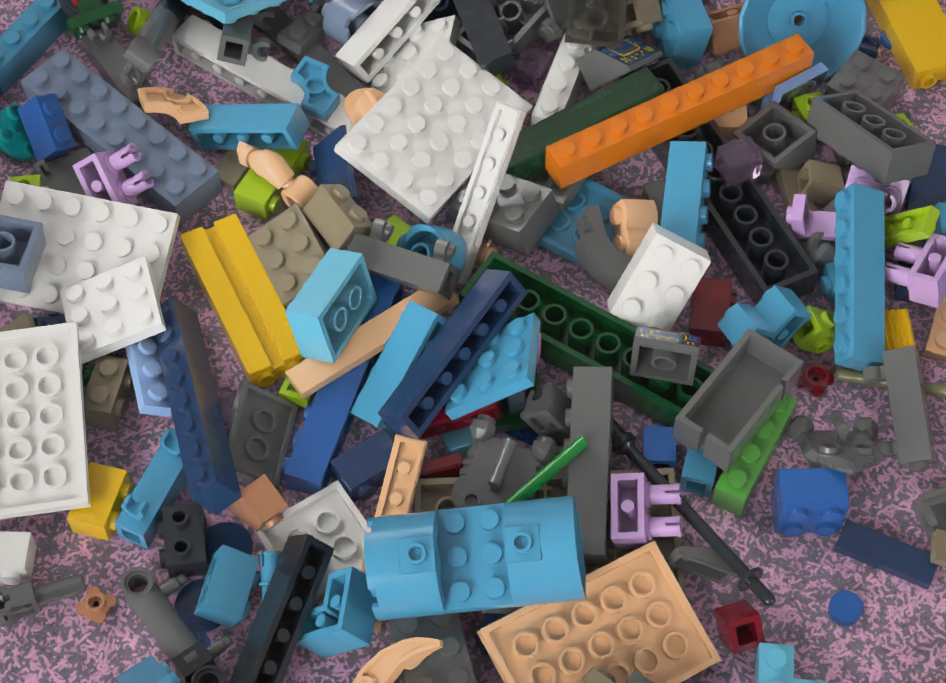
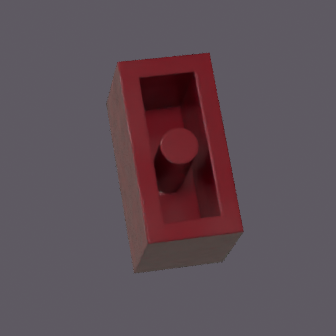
M702 277L692 293L689 333L693 336L701 337L700 345L725 348L727 337L717 324L724 317L725 312L736 304L737 294L731 293L732 281Z

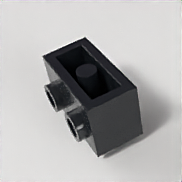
M195 502L162 507L163 519L157 521L159 538L164 539L165 549L159 550L161 568L167 569L170 579L177 577L181 573L186 577L206 575L209 568L206 515L203 506Z

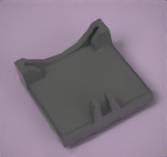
M85 146L47 166L44 159L33 164L36 175L40 174L43 185L48 186L49 189L86 196L72 165L93 153L88 146Z

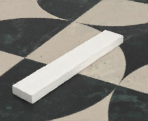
M498 101L453 227V231L463 237L466 243L465 264L461 278L458 281L460 284H467L527 113Z

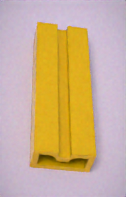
M866 0L881 31H885L891 43V51L901 71L906 75L905 78L911 90L921 87L924 89L930 88L936 84L937 80L946 82V16L938 1Z
M236 213L215 221L214 227L204 230L203 227H199L181 234L180 238L184 253L248 383L263 388L272 385L276 379L286 376L285 372L302 362L304 357L301 356L285 314L286 310Z

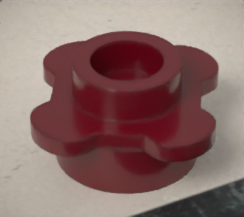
M811 363L807 366L804 374L800 375L797 384L799 387H805L810 390L813 396L821 397L825 393V388L834 383V376L829 373L825 366Z

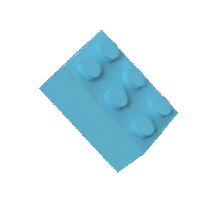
M330 248L323 259L319 261L308 280L304 282L294 300L288 305L285 314L302 357L335 363L376 302L377 296L363 253Z

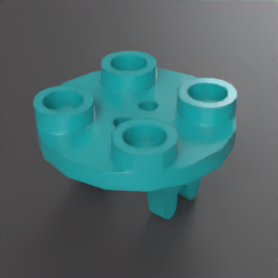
M13 103L0 111V152H5L8 154V157L20 161H31L36 157L17 111L22 105Z

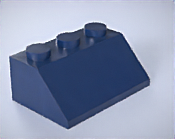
M341 125L313 147L314 160H309L311 178L317 177L318 183H315L317 187L321 184L343 185L349 190L351 198L359 206L353 166L334 152L335 145L347 134L346 125Z

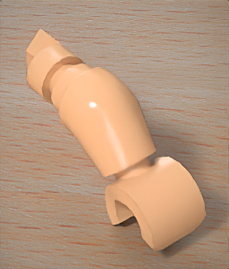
M239 141L237 154L240 164L252 168L257 175L266 179L278 190L282 187L281 196L288 207L296 202L304 208L318 189L317 185L304 175H299L294 179L295 172L278 153L269 149L259 150L256 147Z

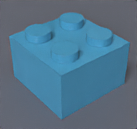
M660 0L659 4L663 21L654 23V29L650 30L652 38H655L658 49L663 54L660 58L664 60L671 57L679 69L699 66L713 31V26L702 1Z

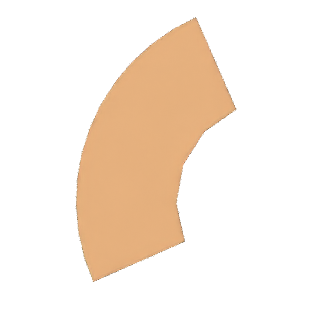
M165 87L137 89L138 98L145 113L157 112L168 114L176 118L180 124L209 119L207 107L190 94L184 96L173 93L172 88Z

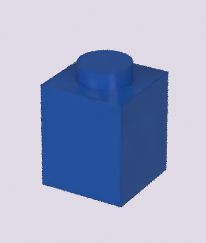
M662 424L643 426L641 453L655 468H674L675 470L676 439L672 437L674 427H666Z

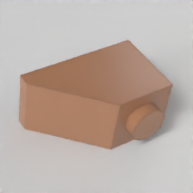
M263 474L240 490L242 497L230 507L235 516L258 532L265 526L270 530L283 521L284 516L282 514L285 512L288 504L268 477Z

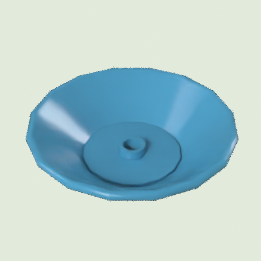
M745 0L739 15V43L745 57L795 34H799L814 52L812 67L820 62L827 67L828 73L824 81L833 77L852 53L859 49L866 32V4L864 0ZM797 15H802V20L799 23H794V18Z

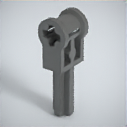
M76 574L37 587H33L31 581L11 588L1 586L0 595H2L3 599L0 600V626L8 627L15 624L19 618L41 612L40 606L84 593L86 591L84 577L82 574Z

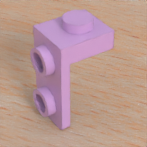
M794 194L792 206L787 207L786 221L787 224H791L796 239L808 240L813 233L823 232L824 236L820 240L835 241L836 212L810 211L807 195Z

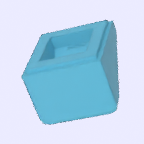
M470 426L441 434L447 455L460 453L461 458L467 457L468 449L472 447Z

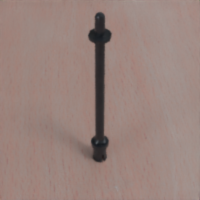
M613 417L612 450L616 455H626L653 485L670 484L635 447L636 437L631 432H626ZM683 497L681 505L671 504L740 578L737 584L739 591L750 589L764 605L770 607L775 604V596L759 580L763 574V570L760 567L750 570Z

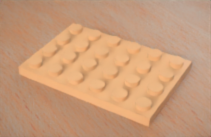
M655 541L587 574L586 600L525 606L481 628L477 632L504 683H579L584 674L592 667L596 670L600 668L609 672L616 679L615 683H626L634 669L654 683H681L721 661L720 656Z

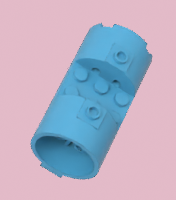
M574 495L370 517L366 521L367 527H372L371 533H364L365 572L368 590H371L372 596L377 598L378 603H372V610L378 621L586 600L584 547Z

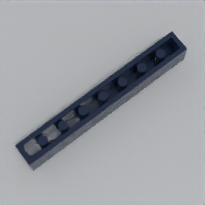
M171 296L160 304L166 331L155 335L156 345L190 499L217 515L239 500L242 495L198 315L187 305Z

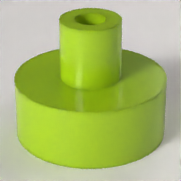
M138 6L131 10L127 21V31L135 35L139 33L150 15L149 10Z

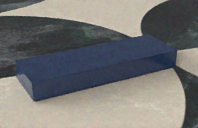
M846 519L834 551L927 590L938 566L930 563L931 553Z

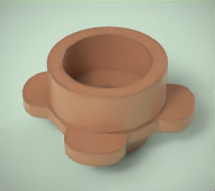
M489 239L487 246L481 245L475 259V262L479 263V267L492 251L499 253V248L492 246V239Z
M92 586L87 589V595L83 602L77 604L76 611L80 616L86 615L94 623L99 624L106 620L111 612V607L116 605V598L113 594H105L97 586ZM98 602L99 606L94 607V603Z

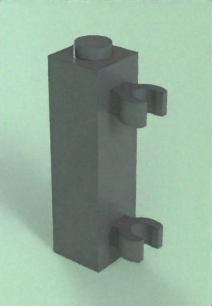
M268 7L260 10L258 14L239 18L235 23H223L216 60L245 66L247 54H250L258 61H267L268 53L262 52L258 48H270L271 40L267 37L252 39L253 24H256L261 30L271 31L272 23L264 21L263 18L266 16L274 18L275 10Z
M102 22V28L96 31H92L91 28L88 29L87 35L82 37V42L89 60L108 84L143 110L138 98L137 89L153 86L147 80L144 73L134 67L135 71L130 75H126L123 72V68L127 63V60L122 57L125 50L105 22Z
M375 218L373 221L370 237L358 233L354 234L352 242L348 244L346 251L363 253L369 274L447 300L451 299L461 271L449 263L457 248L455 245L450 244V241L438 238L434 246L433 257L386 243L393 233L394 226L387 224V221Z
M914 345L882 351L884 366L866 367L862 370L864 381H867V384L887 382L896 440L882 441L876 444L885 458L898 455L900 465L904 468H909L910 472L928 470L929 464H936L937 460L919 351Z

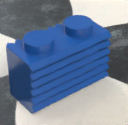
M55 93L32 97V99L17 109L37 162L42 159L45 162L57 160L77 145L73 142L75 138L72 137L70 127L67 126L66 116L63 115L64 111L61 110L62 106L57 99L58 95Z

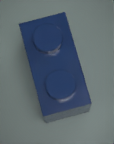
M385 429L380 430L330 461L333 478L340 482L353 503L359 499H369L376 493L377 488L383 485L394 443Z

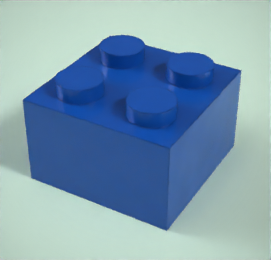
M830 468L778 469L770 497L774 533H783L785 536L795 537L802 533L816 532L819 536H830L835 532H840L850 504L846 473Z

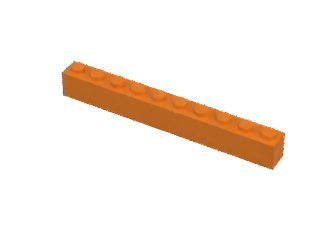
M795 34L546 146L545 169L559 189L567 187L774 92L775 86L811 68L814 52L799 34Z

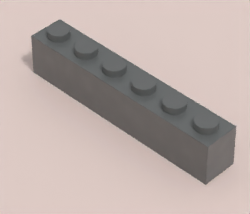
M573 367V378H567V397H572L571 408H566L565 425L570 428V439H564V449L580 435L589 444L585 450L569 463L568 469H563L562 473L563 489H567V496L574 495L576 499L585 564H608L615 382L612 367Z

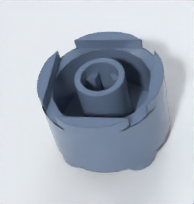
M332 0L326 2L321 11L324 16L323 28L325 34L344 46L377 9L380 3L376 0Z

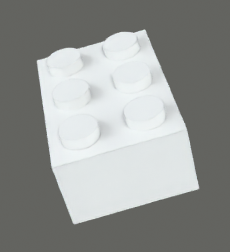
M652 223L607 300L610 313L637 327H657L663 331H670L711 263L707 250Z

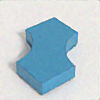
M305 55L292 72L291 81L297 84L304 92V98L301 102L303 112L327 122L341 103V98L327 83L330 65Z

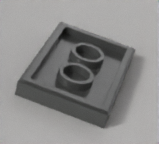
M246 381L239 384L226 432L237 477L251 483L265 474L274 487L279 489L282 477L281 468L287 456L299 405Z

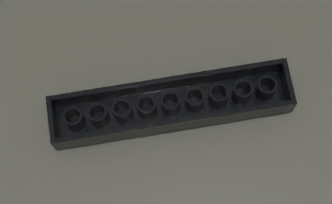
M670 57L620 76L618 99L625 110H629L688 83V81ZM714 119L651 148L667 172L670 141H698L707 143L708 153H713L714 161L713 171L707 172V179L711 181L710 198H705L704 206H708L707 224H702V226L755 306L762 299L763 294L774 285L791 289L798 298L814 292L819 273L818 269Z

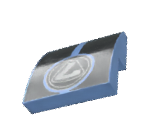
M820 62L775 86L774 92L763 97L760 111L773 101L784 107L792 103L794 97L805 93L809 94L816 90L827 76V67Z

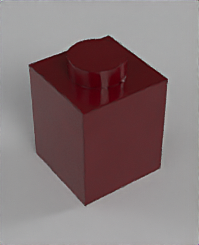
M745 599L714 609L719 637L733 654L756 648L759 642L766 643L760 613Z

